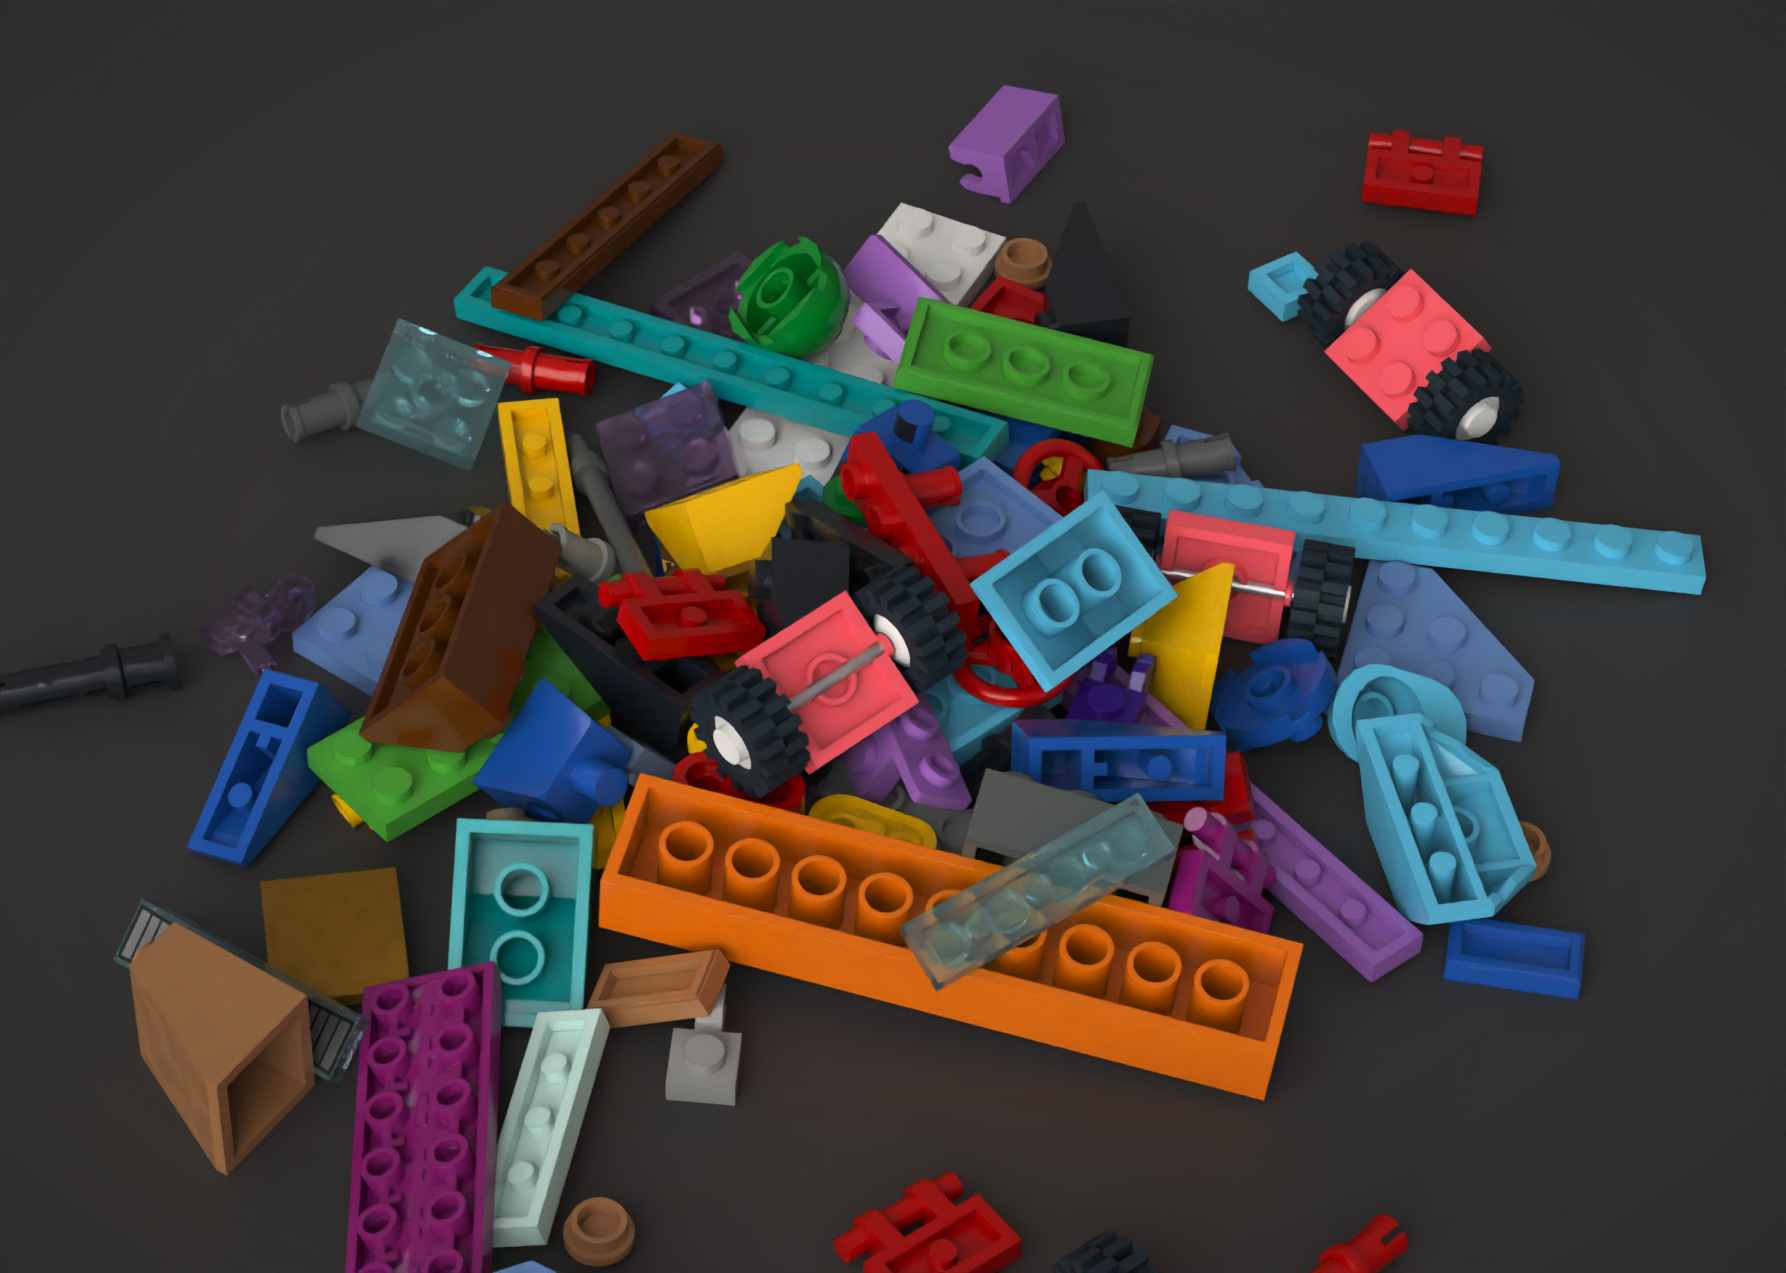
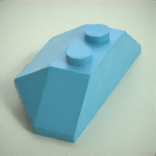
M1420 712L1357 720L1355 732L1365 819L1399 913L1408 921L1424 925L1493 917L1535 876L1537 868L1499 770L1460 741L1436 730L1435 723Z

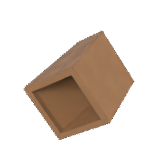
M174 921L155 941L144 944L129 965L140 1053L215 1169L228 1176L315 1086L308 998L301 991Z

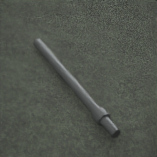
M582 434L568 436L565 439L570 460L571 479L576 489L587 496L610 545H612L623 573L646 572L653 578L654 576L609 486L610 472L603 458L598 453L592 451L587 439Z

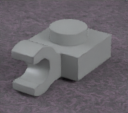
M727 984L722 985L710 1016L695 1018L694 1029L673 1028L666 1076V1100L735 1106L742 1055V1033L724 1032L727 1005H725Z

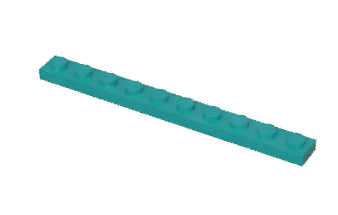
M485 266L453 299L456 318L674 385L679 382L687 389L851 438L854 431L861 424L893 406H899L906 400L923 401L929 404L936 414L932 430L958 450L961 457L960 470L983 456L993 462L1009 442L1007 421L754 347L582 294L575 293L543 322L491 307L490 289L504 278L508 272Z

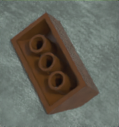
M504 501L427 556L421 565L359 735L371 743L457 753L462 752L483 737L489 740L498 735L511 718L513 710L509 704L514 689L527 671L528 664L524 660L529 645L542 627L540 621L533 614L534 604L553 591L557 583V576L554 575L563 547L510 503Z

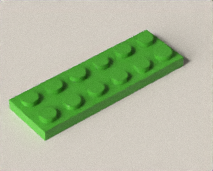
M618 573L605 581L620 580L622 575ZM542 625L539 633L530 643L524 660L528 664L527 671L514 689L509 704L513 710L511 718L504 729L494 738L487 740L483 737L460 753L371 743L359 735L364 716L307 748L308 767L388 843L480 789L472 783L473 779L541 678L548 680L596 721L612 713V711Z

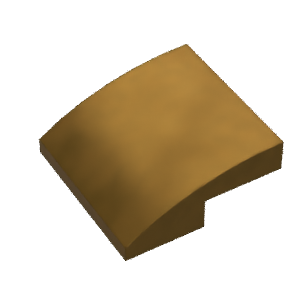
M396 867L260 881L270 975L307 995L308 999L325 1008L362 1004L364 987L409 978Z

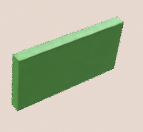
M918 297L896 371L893 388L1133 448L1154 355L925 297Z

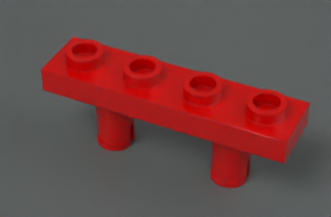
M875 431L852 435L847 463L842 465L840 471L841 486L846 498L849 501H854L866 520L869 533L914 560V567L920 570L921 579L929 576L936 582L934 591L937 594L944 591L950 600L945 604L950 612L957 611L961 622L956 624V628L966 633L967 642L962 645L966 649L970 648L980 599L969 584L1007 558L1010 553L1006 549H999L992 553L956 558L951 554L925 510L946 506L955 507L960 504L959 496L962 495V482L955 467L948 465L941 469L903 474L899 471Z

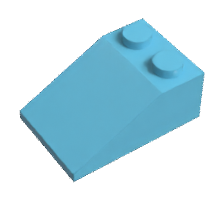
M1104 490L1097 493L969 584L1045 693L1056 687L1178 597L1173 587Z

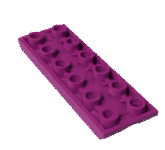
M494 961L363 988L345 1273H492L502 985L498 967Z

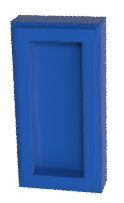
M1483 918L1450 922L1443 979L1578 1000L1586 934Z

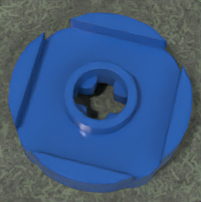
M1289 638L1268 643L1249 653L1248 655L1253 664L1245 668L1238 676L1231 667L1220 678L1213 689L1209 706L1211 714L1222 732L1226 734V738L1235 751L1246 752L1253 748L1279 743L1288 738L1293 742H1301L1315 735L1323 724L1320 714L1327 708L1335 694L1337 674L1323 651L1318 652L1311 641L1303 638Z

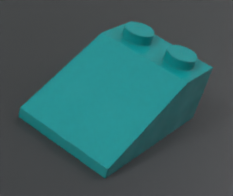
M457 818L448 970L489 961L495 962L502 985L501 1027L533 1028L538 1012L585 1009L598 849V832L594 824Z

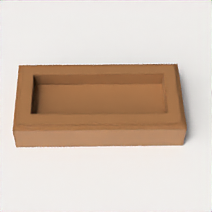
M720 949L605 964L586 1009L601 1008L610 1025V1029L710 1016L731 965Z

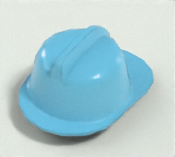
M1368 663L1354 669L1341 682L1331 702L1323 711L1327 715L1330 737L1340 751L1357 763H1359L1355 727L1356 721L1362 719L1420 712L1435 723L1436 730L1460 741L1464 745L1466 744L1467 720L1460 701L1448 687L1432 678L1385 664Z

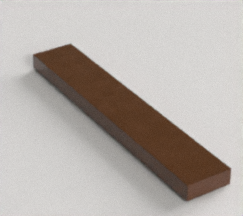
M673 132L490 289L491 307L543 322L723 164V145Z

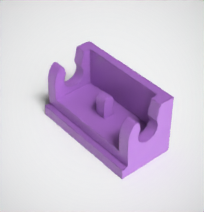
M1003 85L949 145L950 158L964 165L972 164L982 174V177L974 174H965L960 180V184L964 188L976 193L999 197L1001 203L1012 204L1065 144L1059 96Z

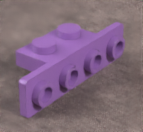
M879 234L869 236L843 271L848 287L864 302L851 321L866 334L864 341L873 352L882 358L892 360L897 366L918 297L952 304ZM920 395V396L927 397V398H930V399H933V400L941 401L940 399H936V398H932V397ZM972 408V409L975 410L977 413H981V412L983 411V410H979V409Z
M925 691L916 695L920 702L840 754L856 794L861 799L882 805L902 777L908 794L915 803L965 811L972 801L960 769L955 762Z

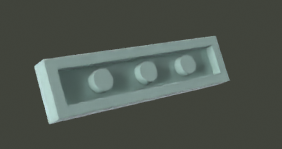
M601 1008L537 1013L497 1143L493 1248L547 1245L610 1030V1025Z

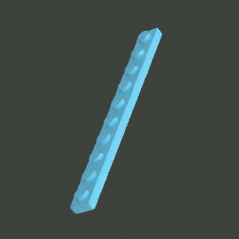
M1088 469L1084 485V503L1104 490L1114 505L1161 513L1159 537H1165L1166 524L1170 509L1296 531L1293 551L1302 552L1305 539L1355 547L1354 558L1389 562L1400 561L1408 564L1701 595L1706 580L1700 535L1683 534L1677 531L1665 532L1637 529L1613 524H1591L1564 521L1556 518L1499 514L1493 511L1481 512L1444 508L1429 504L1416 505L1380 501L1372 498L1315 494L1309 491L1297 492L1260 488L1245 484L1232 485L1196 481L1187 478L1131 474L1124 471Z

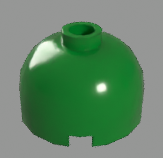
M797 237L801 243L791 247L784 241H780L757 257L740 278L735 289L743 295L739 304V311L737 312L730 306L729 312L733 332L754 347L799 360L822 351L839 337L848 315L851 297L842 268L832 256L807 237Z

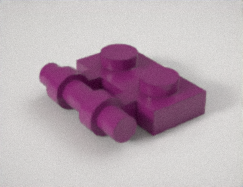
M1195 807L1189 810L1184 818V826L1192 833L1193 842L1199 849L1182 850L1176 876L1170 886L1168 909L1268 935L1274 906L1261 896L1262 889L1268 888L1275 881L1276 870L1268 863L1267 853L1252 840L1239 839L1236 827L1220 813H1209L1203 807Z

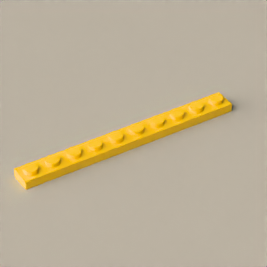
M558 398L497 403L498 423L510 504L541 530L546 529L550 532L549 525L560 524L569 531L581 536ZM556 567L554 575L557 576V583L554 589L571 577L570 573ZM610 714L598 720L605 728L611 725ZM623 798L614 806L605 807L599 805L587 823L594 824L598 832L596 869L606 867L625 815Z

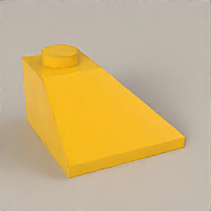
M799 462L756 472L648 510L644 514L648 525L680 569L698 568L702 573H712L761 557L771 538L776 536L785 516V504L791 502L803 473Z
M1222 562L1173 585L1172 587L1178 597L1131 632L1127 657L1139 658L1141 653L1156 656V669L1148 692L1190 729L1205 730L1235 564Z

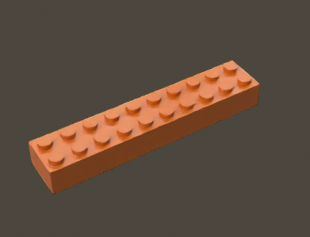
M643 773L639 774L600 880L599 927L693 952L720 949L727 961L1263 1101L1266 1096L1304 945L1295 941Z

